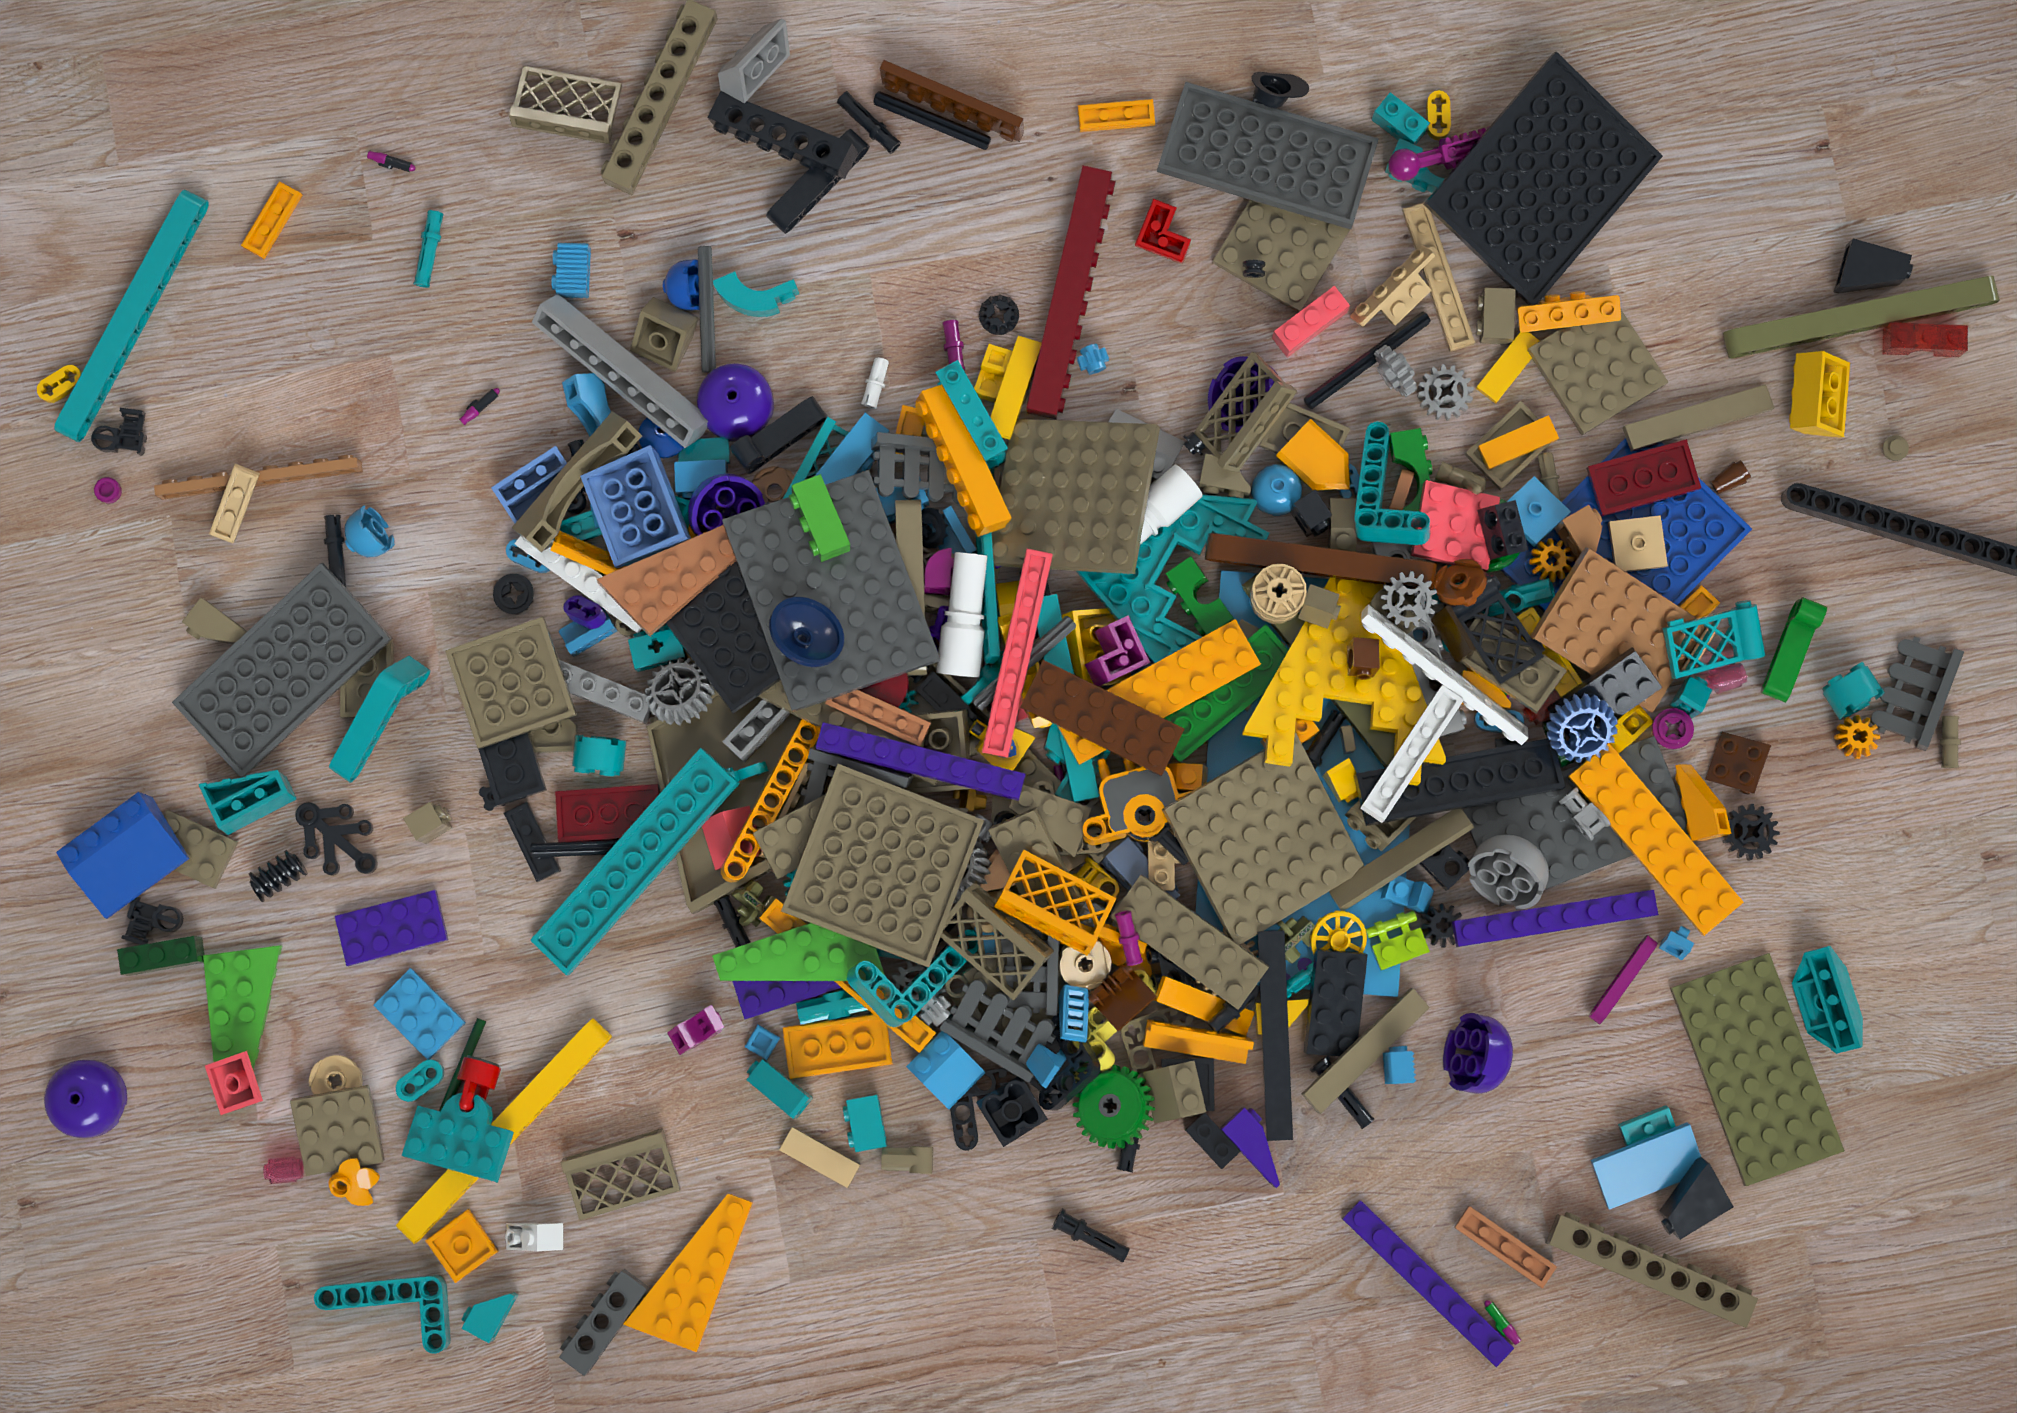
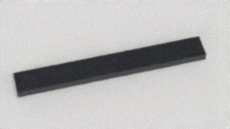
M1284 930L1258 931V958L1270 966L1260 979L1267 1141L1293 1140Z

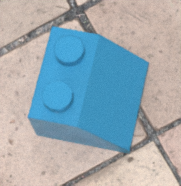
M943 1031L906 1066L948 1109L986 1073Z

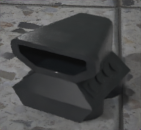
M1018 1076L976 1102L1003 1147L1048 1120L1025 1081Z

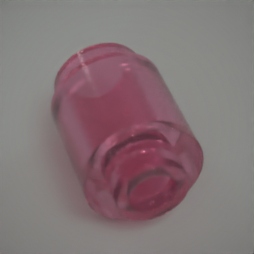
M1732 663L1710 669L1709 675L1706 676V681L1709 688L1714 690L1716 694L1742 687V684L1747 682V675L1741 663Z
M295 1156L269 1158L268 1164H264L263 1167L265 1180H269V1183L272 1185L297 1182V1179H303L304 1166L302 1158H296Z

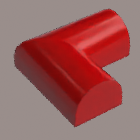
M1153 198L1135 247L1183 264L1191 244V239L1168 231L1177 207Z

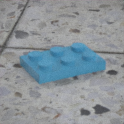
M412 968L373 1005L427 1060H430L466 1024Z

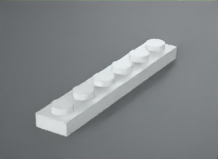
M521 536L515 542L516 546L592 601L599 604L637 633L641 631L642 628L597 583L596 579L603 576L590 567L550 551L553 540L542 553Z
M1443 685L1440 687L1360 809L1381 823L1384 822L1464 699Z

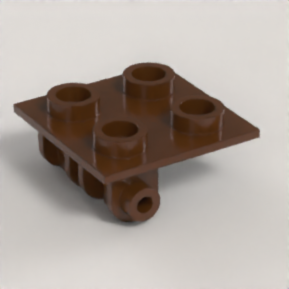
M1722 731L1705 780L1739 789L1741 793L1750 795V793L1755 794L1771 745Z
M1126 962L1123 965L1120 964V968L1111 976L1108 975L1105 981L1102 980V984L1094 991L1091 990L1088 996L1089 1000L1117 1031L1122 1029L1157 997Z

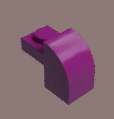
M952 548L942 549L933 554L928 560L925 568V594L950 595L951 575L953 574L954 558H951Z
M710 1005L694 1017L676 1025L667 1034L677 1052L681 1055L720 1033L724 1025L722 1024L720 1014Z

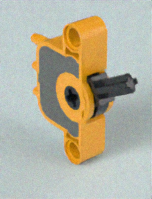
M1104 758L1097 761L1098 770L1102 780L1099 787V801L1103 815L1092 817L1085 821L1082 830L1084 841L1090 845H1099L1125 838L1128 834L1133 839L1141 842L1150 841L1153 845L1159 842L1179 863L1186 865L1189 861L1177 838L1170 832L1171 826L1162 809L1192 791L1178 794L1173 774L1168 767H1166L1163 775L1159 776L1143 767L1136 768L1135 763L1123 758L1126 771L1111 775L1106 760ZM1140 814L1143 816L1149 814V822L1146 820L1141 822ZM1091 826H1097L1102 832L1099 836L1092 837L1087 833V829Z

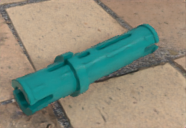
M428 210L425 229L421 232L422 246L413 284L423 288H430L438 242H441L440 228L444 214L439 211Z

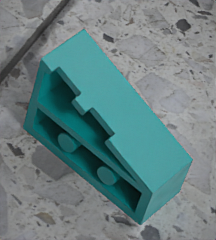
M278 770L246 775V777L237 779H223L220 782L198 784L217 827L227 835L297 800L288 778Z

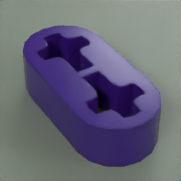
M576 595L570 597L564 603L563 609L569 619L588 629L599 628L606 621V614L601 606L589 599Z

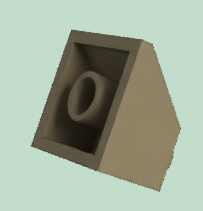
M653 297L640 312L630 351L675 372L693 339L699 318Z
M1195 1061L1142 1072L1143 1077L1146 1079L1145 1086L1151 1087L1150 1092L1147 1094L1155 1098V1100L1149 1102L1150 1106L1155 1107V1111H1151L1154 1124L1206 1112Z

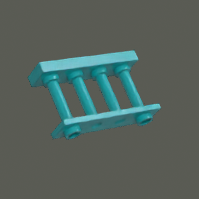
M956 360L936 371L935 373L940 380L937 386L942 385L985 462H987L989 470L1005 463L1007 455L1005 451L1008 450V447L959 361Z

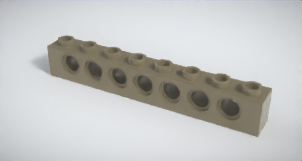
M687 0L685 6H680L676 16L678 20L674 28L670 27L667 32V43L664 49H660L656 55V66L653 72H648L644 81L645 88L642 94L639 93L635 98L633 104L635 109L632 115H628L623 123L622 129L624 131L622 136L614 141L612 146L613 154L609 161L606 160L601 169L602 179L605 184L631 196L718 20L715 10L693 0ZM688 26L696 27V30L691 34L684 32ZM678 48L685 49V53L681 56L673 54ZM667 70L675 71L671 78L662 77L663 73ZM655 93H664L662 99L657 101L652 99ZM644 115H653V119L650 122H641ZM636 136L642 137L640 144H630L632 138ZM623 159L632 160L628 167L619 166Z
M1566 1212L1564 1216L1556 1215L1546 1244L1747 1328L1758 1298L1751 1296L1753 1290L1738 1284L1736 1289L1726 1285L1727 1279L1715 1274L1712 1275V1278L1702 1275L1703 1269L1689 1263L1687 1268L1678 1265L1679 1259L1664 1253L1663 1257H1659L1653 1254V1248L1639 1243L1638 1247L1628 1243L1630 1238L1618 1233H1614L1613 1237L1604 1233V1227L1590 1222L1588 1227L1579 1223L1581 1218ZM1577 1230H1582L1585 1234V1239L1581 1244H1575L1573 1241V1234ZM1602 1240H1606L1609 1244V1251L1604 1255L1599 1254L1597 1250V1245ZM1630 1250L1634 1255V1259L1631 1264L1625 1265L1622 1262V1255L1625 1251ZM1655 1261L1658 1264V1271L1650 1276L1647 1273L1646 1267L1649 1262ZM1679 1271L1683 1276V1280L1680 1285L1674 1286L1671 1282V1276L1674 1272ZM1700 1282H1705L1707 1285V1292L1703 1296H1698L1696 1293V1286ZM1729 1292L1732 1301L1730 1305L1724 1307L1720 1302V1298L1724 1293Z

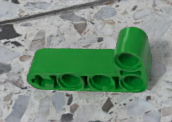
M1801 597L1794 603L1761 688L1762 694L1785 703L1787 702L1813 634L1821 626L1825 618L1827 606Z

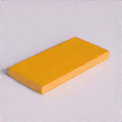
M873 1014L782 1027L789 1079L893 1064L888 1026Z

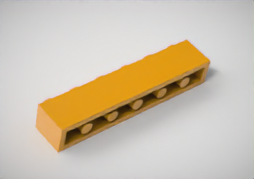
M939 385L921 391L915 401L917 413L923 417L926 424V432L936 445L937 456L940 461H943L947 469V478L951 484H954L957 491L958 502L966 510L969 526L975 530L978 537L1005 528L1012 517L983 456L944 387Z

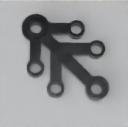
M306 802L301 804L295 813L296 821L304 827V856L308 859H316L320 856L321 850L315 844L316 828L323 834L324 873L334 876L340 871V865L335 857V845L355 860V867L360 873H373L378 866L376 857L369 853H362L341 836L349 834L368 836L373 832V824L370 821L361 820L353 824L329 826L322 819L340 817L341 819L348 820L354 814L353 807L348 804H341L338 807L320 809L316 804ZM344 807L349 808L347 816H342L341 810ZM307 811L313 812V818L310 820L305 818ZM367 823L369 829L367 832L363 833L361 831V825ZM310 847H315L316 853L313 856L308 854ZM370 859L372 865L370 868L365 869L363 863L365 860ZM330 863L335 864L333 872L327 870V866Z

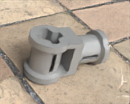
M1576 787L1565 795L1559 803L1561 805L1564 804L1574 815L1571 819L1578 830L1587 840L1592 841L1596 833L1603 827H1609L1611 823L1592 802L1586 803Z

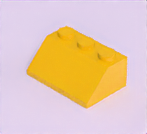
M1824 351L1796 353V360L1793 366L1794 384L1791 391L1792 408L1789 415L1790 429L1809 435L1844 437L1850 362Z

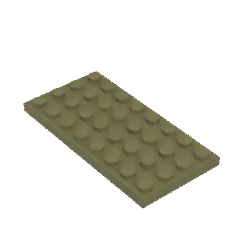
M1770 953L1670 988L1744 1186L1755 1184L1845 1151Z

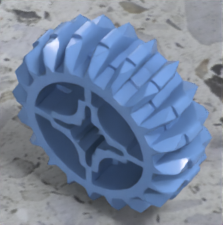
M1585 693L1579 699L1574 694L1572 701L1569 702L1564 698L1563 702L1565 705L1562 707L1556 705L1557 713H1550L1551 721L1547 722L1549 730L1547 737L1551 740L1550 745L1553 749H1556L1558 755L1561 757L1565 756L1569 761L1575 758L1580 763L1583 757L1590 762L1591 756L1594 754L1600 758L1601 754L1599 751L1602 749L1609 751L1607 743H1615L1612 735L1618 733V729L1615 726L1618 723L1613 709L1608 707L1605 700L1600 701L1598 696L1595 695L1590 698ZM1596 715L1601 718L1599 728H1596L1594 725ZM1565 728H1568L1570 731L1569 741L1563 738Z

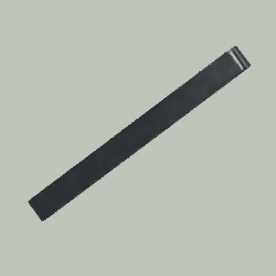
M1802 483L1792 484L1781 495L1782 505L1789 510L2017 576V565L2015 564L2017 546ZM1791 491H1796L1800 495V502H1795L1791 499ZM1816 498L1824 501L1825 509L1817 508L1815 505ZM1841 505L1849 509V517H1845L1840 513ZM1865 513H1870L1874 516V524H1870L1865 520ZM1890 520H1894L1899 524V531H1894L1890 528ZM1915 527L1923 530V539L1915 535ZM1940 535H1945L1949 539L1948 546L1942 545ZM1965 542L1973 545V553L1965 550ZM1990 549L1997 551L1999 555L1998 561L1990 557Z

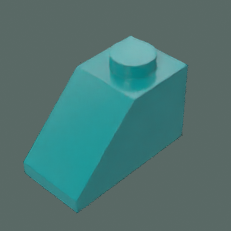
M1689 676L1684 680L1670 706L1686 712L1692 719L1703 712L1712 689L1707 687L1708 683L1698 676H1694V678Z
M513 1292L475 1304L473 1308L469 1306L461 1319L465 1322L461 1329L487 1343L493 1342L519 1294Z

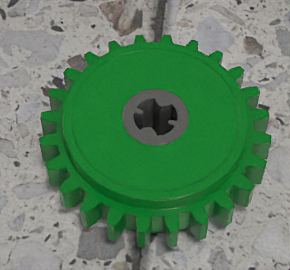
M1113 1065L1112 1071L1111 1069L1103 1072L1100 1071L1099 1075L1081 1093L1076 1095L1079 1098V1102L1073 1103V1106L1078 1108V1112L1074 1113L1073 1117L1080 1118L1076 1126L1085 1128L1081 1134L1086 1137L1091 1135L1089 1138L1090 1142L1096 1143L1098 1141V1146L1105 1147L1107 1144L1110 1149H1115L1116 1144L1119 1148H1125V1141L1133 1145V1137L1141 1139L1143 1136L1140 1131L1142 1129L1149 1130L1145 1123L1154 1119L1149 1116V1111H1155V1107L1149 1106V1102L1155 1100V1098L1147 1095L1151 1087L1143 1086L1146 1079L1143 1077L1137 1078L1138 1072L1134 1070L1130 1072V1068L1125 1066L1120 1071V1066ZM1115 1103H1116V1104H1117V1109H1112V1110H1111V1109H1110L1111 1104L1115 1105Z

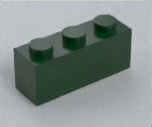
M189 936L117 949L120 974L126 976L204 963L203 955H205L203 939L199 936Z

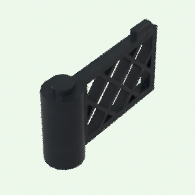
M1486 572V587L1482 594L1477 597L1475 604L1471 606H1464L1463 604L1449 606L1453 609L1474 644L1478 655L1498 684L1502 685L1543 659L1544 655L1542 652L1545 651V648L1540 642L1530 637L1499 591L1501 584L1497 577ZM1499 602L1504 609L1503 619L1487 616L1489 607ZM1485 610V615L1479 614ZM1506 615L1509 616V618L1511 619V621H1510V620H1506ZM1472 618L1483 620L1481 633L1470 631L1465 622ZM1486 621L1501 623L1499 637L1484 634ZM1505 624L1515 626L1518 629L1517 640L1502 637ZM1521 635L1526 642L1520 641ZM1475 637H1480L1479 643L1477 642ZM1483 638L1498 641L1496 654L1484 652L1481 647ZM1501 642L1516 645L1514 658L1498 655ZM1519 645L1530 647L1536 656L1528 661L1517 659ZM1489 658H1494V664ZM1497 659L1513 662L1511 672L1502 677L1496 669ZM1516 663L1522 664L1515 668Z

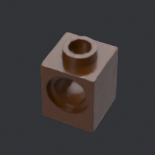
M1353 637L1347 646L1348 676H1356L1360 680L1373 678L1380 669L1379 639Z

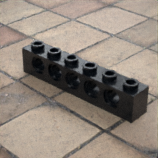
M720 91L707 117L713 124V129L721 134L726 135L729 132L734 134V137L741 142H754L758 148L766 152L774 150L786 160L791 161L794 158L799 160L800 164L812 170L814 167L821 169L822 173L831 178L838 176L845 179L858 154V151L851 142L748 101L743 103ZM742 116V119L739 122L734 123V120L737 117ZM764 125L762 130L755 132L758 126ZM781 134H786L782 140H777ZM808 142L805 148L799 149L802 143ZM830 151L827 157L821 158L824 152Z

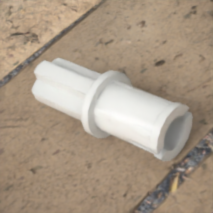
M880 357L874 359L869 379L865 381L867 386L861 402L862 406L877 409L881 390L885 388L883 382L889 364L888 360Z

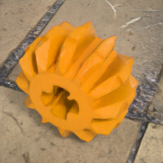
M1549 538L1547 546L1540 541L1537 544L1538 549L1531 550V554L1536 558L1530 559L1529 564L1537 565L1532 570V573L1537 574L1540 571L1542 573L1540 580L1545 579L1548 575L1551 582L1554 583L1556 576L1563 580L1565 578L1564 572L1569 573L1572 567L1567 563L1573 562L1574 557L1566 556L1571 551L1570 547L1564 550L1561 549L1563 541L1559 540L1556 546H1554L1553 539ZM1548 555H1550V558L1552 556L1556 558L1557 561L1554 563V566L1553 563L1549 565L1546 562L1549 558Z
M1855 715L1853 720L1849 717L1843 719L1844 725L1839 724L1836 727L1841 733L1834 735V739L1841 740L1842 742L1837 745V749L1845 747L1844 756L1848 757L1853 752L1854 759H1859L1861 754L1865 757L1870 756V749L1875 750L1878 747L1872 740L1880 739V735L1873 734V731L1878 728L1877 725L1869 727L1870 718L1866 717L1861 721L1860 715ZM1860 733L1862 738L1855 741L1853 736Z

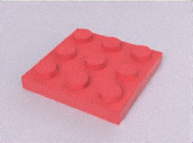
M1426 480L1423 483L1419 512H1424L1430 518V539L1425 544L1413 545L1411 556L1449 565H1455L1454 561L1459 559H1470L1478 562L1482 570L1487 572L1490 558L1477 510L1499 504L1500 497L1485 493L1474 494L1467 489Z

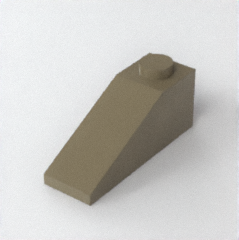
M203 598L197 601L182 621L188 626L186 631L196 639L203 637L210 641L235 644L247 632L243 627Z

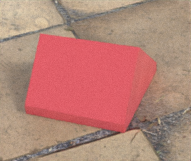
M750 806L720 812L711 816L702 825L715 870L721 869L751 812ZM743 840L740 842V849L744 853H751L752 844L749 841ZM759 849V851L757 852L755 858L760 857V856H758V855H759L761 849Z
M247 1051L205 1065L220 1115L263 1101Z

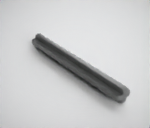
M699 246L698 279L702 372H711L716 368L711 246Z
M1065 616L1033 645L1028 670L1076 628V624L1070 617ZM998 677L973 698L972 701L979 710H984L993 702Z

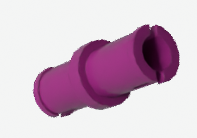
M958 320L944 321L942 323L946 342L944 344V351L947 352L948 363L951 364L958 360L965 371L962 354L964 343L960 340Z
M1131 911L1118 912L1115 914L1120 933L1118 940L1123 946L1126 964L1128 966L1140 964L1143 962V959L1141 958L1137 941L1139 940V933L1135 932Z

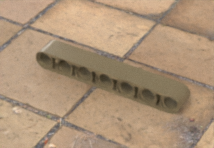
M895 500L897 546L925 617L921 500ZM927 666L908 672V675H927Z

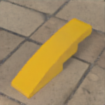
M1022 336L1017 337L991 414V419L1001 437L1009 440L1012 437L1042 344Z

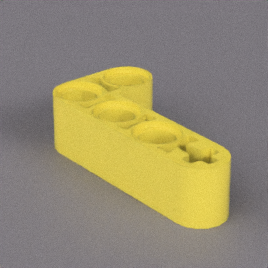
M1134 970V972L1143 980V982L1154 992V994H1156V990L1153 989V982L1149 975L1143 970ZM1094 1006L1088 1012L1087 1040L1096 1056L1103 1052L1098 1060L1100 1062V1071H1106L1114 1065L1115 1055L1105 1042L1117 1030L1107 1019L1104 1023L1100 1024L1105 1017ZM1073 1041L1072 1043L1079 1049V1042Z

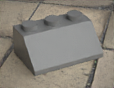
M784 19L764 25L757 33L752 35L750 41L742 49H739L726 65L721 67L718 72L721 91L745 103L790 56L787 26Z
M1118 409L1115 410L1108 421L1112 423L1147 424ZM1162 430L1159 431L1151 477L1152 483L1175 464L1185 441Z

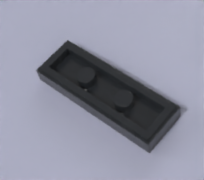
M525 802L504 812L536 882H540L560 872L561 870L555 857L533 858L530 854V845L532 843H547L529 803Z

